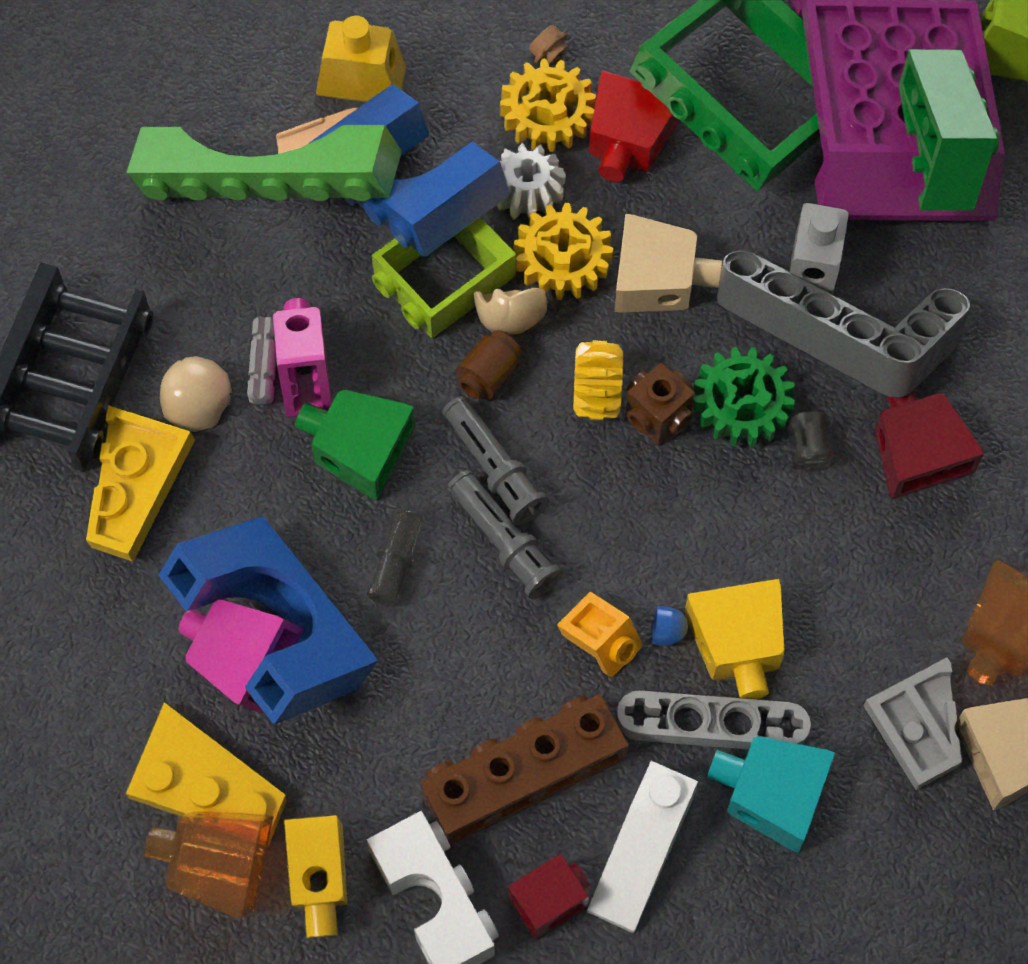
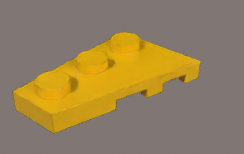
M108 405L106 415L108 430L106 442L101 445L99 457L102 462L99 485L94 488L86 541L93 549L134 562L195 439L190 431Z
M166 703L162 706L126 792L131 800L267 846L271 842L287 801L284 793Z

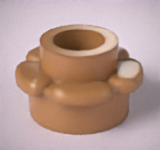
M555 25L546 28L528 48L536 57L534 61L540 64L541 59H546L549 65L555 63L568 49V46L564 43L568 33L566 31L561 33Z

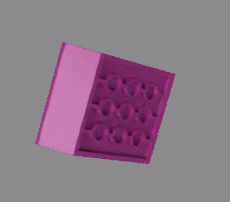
M788 0L789 7L803 19L823 151L824 162L815 178L818 205L845 209L849 212L848 220L994 221L998 213L1005 151L977 1ZM909 49L962 50L969 69H973L975 73V84L981 98L986 100L987 114L991 124L998 130V152L995 156H991L975 208L972 211H920L918 197L923 193L925 187L923 173L913 172L912 158L913 156H919L916 135H907L899 91V83Z

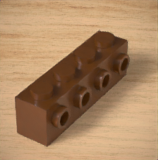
M601 694L587 699L585 695L578 696L566 702L560 708L561 713L544 721L541 717L530 719L515 730L516 735L501 742H498L497 739L487 740L471 751L472 756L456 764H453L451 760L445 761L428 770L425 774L427 778L420 781L421 794L434 820L442 828L449 845L452 846L626 760L628 743Z

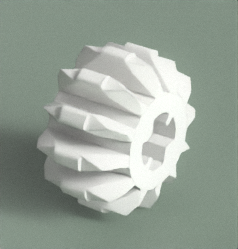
M523 143L518 147V153L516 154L507 149L504 150L500 163L510 195L496 205L499 211L510 208V215L513 220L521 213H527L530 219L532 212L536 213L539 210L546 214V205L551 204L553 207V203L561 202L564 194L565 172L563 168L558 167L559 160L556 154L544 156V149L541 144L533 152L527 151Z

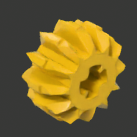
M593 340V342L580 343L576 348L573 410L578 417H586L589 420H604V418H616L620 413L623 351L619 344Z

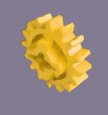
M541 59L540 68L534 69L528 62L525 63L524 75L512 72L510 74V85L502 86L500 116L504 117L505 130L513 131L516 129L515 141L518 143L523 142L527 138L531 139L532 150H535L541 143H547L549 151L555 152L556 142L560 141L567 148L572 147L573 135L584 139L587 125H592L596 94L591 93V80L584 79L580 81V69L578 67L570 72L564 71L565 66L562 60L556 64L555 68L549 67L546 59ZM577 106V109L574 112V114L570 118H568V115L573 113V107Z
M570 203L564 204L562 212H555L551 204L546 205V216L544 217L532 212L530 214V226L520 224L518 240H514V252L517 256L516 270L517 272H524V283L529 286L538 282L539 288L543 289L545 294L549 289L556 290L557 300H562L564 292L567 290H571L576 299L580 298L581 287L584 285L593 291L596 290L597 276L601 278L608 276V263L612 262L613 247H610L611 233L610 231H602V219L597 217L589 221L587 219L588 208L585 207L580 209L577 214L571 213Z

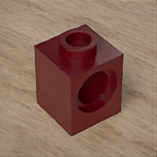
M559 854L509 885L508 898L536 941L587 909L589 896L586 892L591 889V886L581 868L575 862L568 866L563 856Z

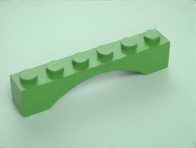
M342 125L325 137L301 148L276 155L256 157L227 155L208 149L193 140L181 127H141L126 173L146 197L155 200H164L167 197H188L193 200H204L206 198H229L232 200L269 198L282 201L287 198H310L324 201L328 198H351L358 201H367L370 198L390 197L402 151L385 125Z

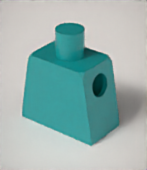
M760 736L754 737L746 760L717 750L707 778L735 788L727 810L731 816L791 851L799 853L835 752Z

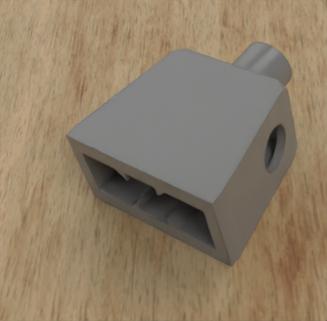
M811 203L803 204L791 258L790 273L832 295L841 263L849 215L847 210ZM805 269H820L819 279H811L805 276Z

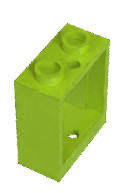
M481 217L454 237L485 269L432 309L398 274L399 271L421 256L418 251L410 245L403 247L394 238L372 255L374 271L372 281L384 297L389 298L392 296L402 306V314L408 323L415 329L421 327L432 339L476 306L474 292L480 291L482 294H492L495 289H499L516 276V253Z

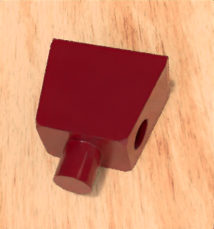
M913 390L904 397L886 396L891 408L880 413L875 428V436L891 499L959 479L976 472L984 455L982 449L945 395L938 393L918 400Z

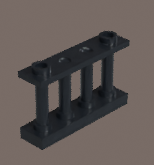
M40 262L0 352V439L3 432L8 433L10 430L69 446L67 451L75 470L85 472L90 458L95 459L101 450L103 443L102 429L106 422L108 405L112 406L140 338L148 336L153 324L154 314L150 310L145 291L135 289L128 308L68 292L58 267ZM66 310L116 324L120 327L111 348L52 332L50 324L55 313ZM45 349L97 363L103 365L94 388L33 371L32 366L38 352H44ZM30 389L86 405L77 429L16 412L15 405L20 393Z

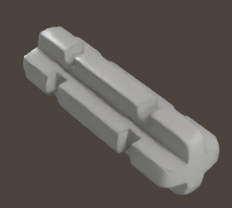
M256 317L252 325L253 340L251 341L250 380H248L247 395L249 402L252 404L268 405L272 403L274 398L273 381L275 380L276 370L273 317Z

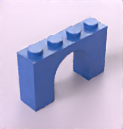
M392 84L309 142V144L325 137L342 125H385L401 149L402 156L430 136L419 102ZM471 142L428 173L410 179L394 180L389 198H370L367 201H358L351 198L344 199L352 206L356 203L360 205L375 225L381 226L383 224L389 228L395 239L403 247L410 245L426 257L507 198L510 192L500 161L474 142Z
M263 516L178 543L158 575L186 612L214 603L218 599L240 597L262 603L276 612L282 619L305 629L298 644L266 655L245 685L246 690L273 725L357 691L379 661Z

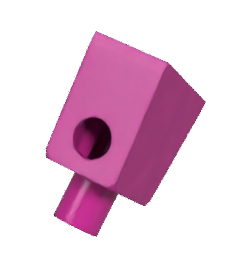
M294 298L284 304L283 311H277L273 314L277 368L286 417L298 416L306 402L327 411L332 404L320 309L311 307V303L306 299ZM311 366L312 372L307 375H301L296 372V367Z
M221 599L213 603L207 615L197 609L186 612L179 624V633L193 641L186 654V662L233 702L259 713H262L263 710L246 690L245 685L266 655L298 644L305 630L278 616Z

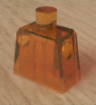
M998 559L993 563L983 582L961 639L964 646L976 652V655L967 667V672L980 683L992 685L1002 668L1017 677L1023 676L1028 670V577Z
M193 811L180 816L176 832L153 827L147 837L145 856L170 863L166 878V887L169 890L232 917L241 919L255 911L274 816L266 814Z

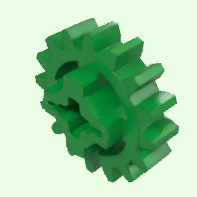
M732 347L729 359H725L717 352L713 357V367L703 364L700 368V379L694 382L693 391L697 397L693 401V411L703 412L699 425L704 428L713 424L715 426L713 438L718 440L724 434L730 435V444L733 447H736L740 438H746L750 447L756 446L758 435H762L769 442L773 440L775 427L782 430L786 428L789 418L787 414H792L795 400L790 398L795 388L794 382H783L788 370L786 366L774 369L772 367L774 356L769 354L763 360L757 359V351L753 347H751L747 356H741L737 347ZM765 384L769 386L773 394L766 391ZM712 392L716 394L715 400L722 403L723 408L721 409V411L714 401Z

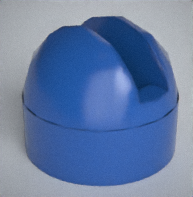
M656 606L652 628V644L670 646L679 643L685 637L688 630L686 617L681 611L672 607Z

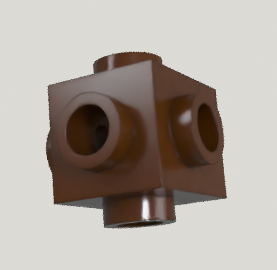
M661 362L649 373L644 370L636 375L626 389L625 417L628 418L631 425L637 431L645 434L657 446L661 445L672 433L676 435L681 432L693 417L692 407L695 392L692 385L683 374L678 371L671 372Z

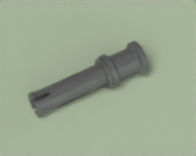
M459 396L451 400L444 407L442 414L448 419L466 444V447L489 476L487 483L491 493L502 498L511 511L510 519L515 525H523L535 519L549 504L546 494L535 489L526 476L527 468L522 462L511 460L492 431L470 404V400L467 397Z
M465 470L455 476L448 484V492L457 499L477 526L481 528L500 551V564L505 569H511L526 586L524 591L529 599H536L551 590L561 579L563 570L556 564H550L537 548V539L531 534L521 533L500 505L496 503L475 478L471 470Z

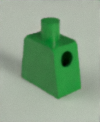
M340 390L328 411L306 402L297 416L295 427L315 436L311 447L314 461L320 467L371 499L378 501L415 428L414 407L405 403L349 390Z

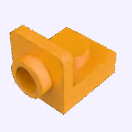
M589 592L557 624L562 635L595 657L602 672L609 677H613L624 665L630 663L643 645L630 617L592 592Z

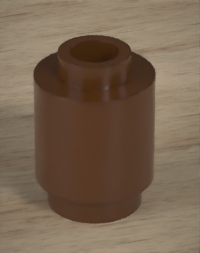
M499 330L493 331L491 335H484L457 366L455 371L459 378L457 381L458 386L466 395L473 399H479L480 397L491 399L518 368V359L522 356L521 347L511 336Z

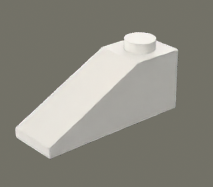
M653 761L650 762L587 910L588 913L629 932H635L693 801L698 781Z

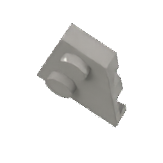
M948 658L872 696L864 703V708L915 790L957 769L962 762L960 741L956 736L955 728L957 721L956 704L952 700L950 675L952 673V666Z

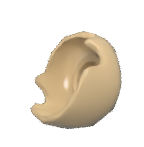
M540 288L503 292L501 289H495L492 294H482L480 291L474 292L478 316L481 323L490 332L499 330L508 335L521 334L538 324L547 311L545 291Z
M198 356L185 357L183 360L175 362L164 374L160 385V403L164 418L175 427L191 432L216 426L222 412L227 405H230L232 389L228 374L214 361Z

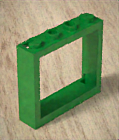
M699 0L640 46L629 72L642 83V87L654 94L675 118L687 125L707 148L720 156L734 170L738 177L741 176L758 192L821 139L817 113L770 151L666 53L724 7H727L813 87L803 19L782 0Z

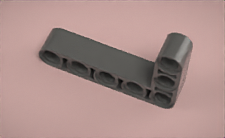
M741 250L732 251L724 257L717 291V301L730 312L877 392L896 398L910 394L958 346L970 309V301L961 292L948 288L937 289L931 292L894 328L754 253Z

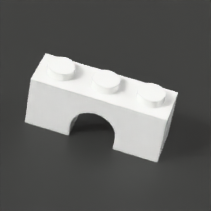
M422 811L367 839L369 852L393 896L412 886H425L435 891L442 901L437 915L429 922L414 929L416 941L428 964H481L495 956L492 940L499 937L496 928L485 909L478 913L475 911L468 898V895L474 893L472 884L461 865L452 868L444 851L449 849L450 845L437 821L428 824Z

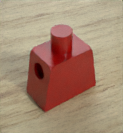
M602 71L591 125L589 153L594 157L602 159L598 172L603 178L613 182H620L624 179L628 167L641 171L651 169L678 125L679 119L675 118L654 94L642 87L640 81Z

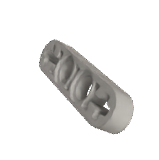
M633 691L625 695L619 702L616 714V721L620 731L629 739L750 749L753 738L759 737L757 734L761 724L760 714L768 715L765 725H780L783 717L791 718L792 726L800 727V729L794 730L791 738L783 737V730L779 727H767L765 738L803 745L807 740L811 727L810 717L806 710L798 704L791 702L652 691ZM640 705L644 707L646 715L660 716L661 706L668 707L665 720L666 729H659L660 718H645L643 726L634 725L633 717L625 716V714L633 713L634 706ZM682 708L695 709L702 717V725L694 731H684L675 723L674 715ZM737 711L744 713L751 720L752 728L744 735L730 733L724 726V718L727 714Z

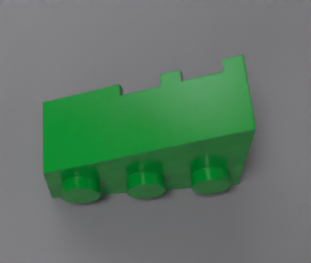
M909 49L899 83V91L907 135H916L919 156H913L912 158L913 172L923 173L925 187L923 193L918 197L920 211H972L975 208L991 156H995L998 152V130L991 124L987 114L986 100L981 98L975 84V73L973 69H969L962 50Z

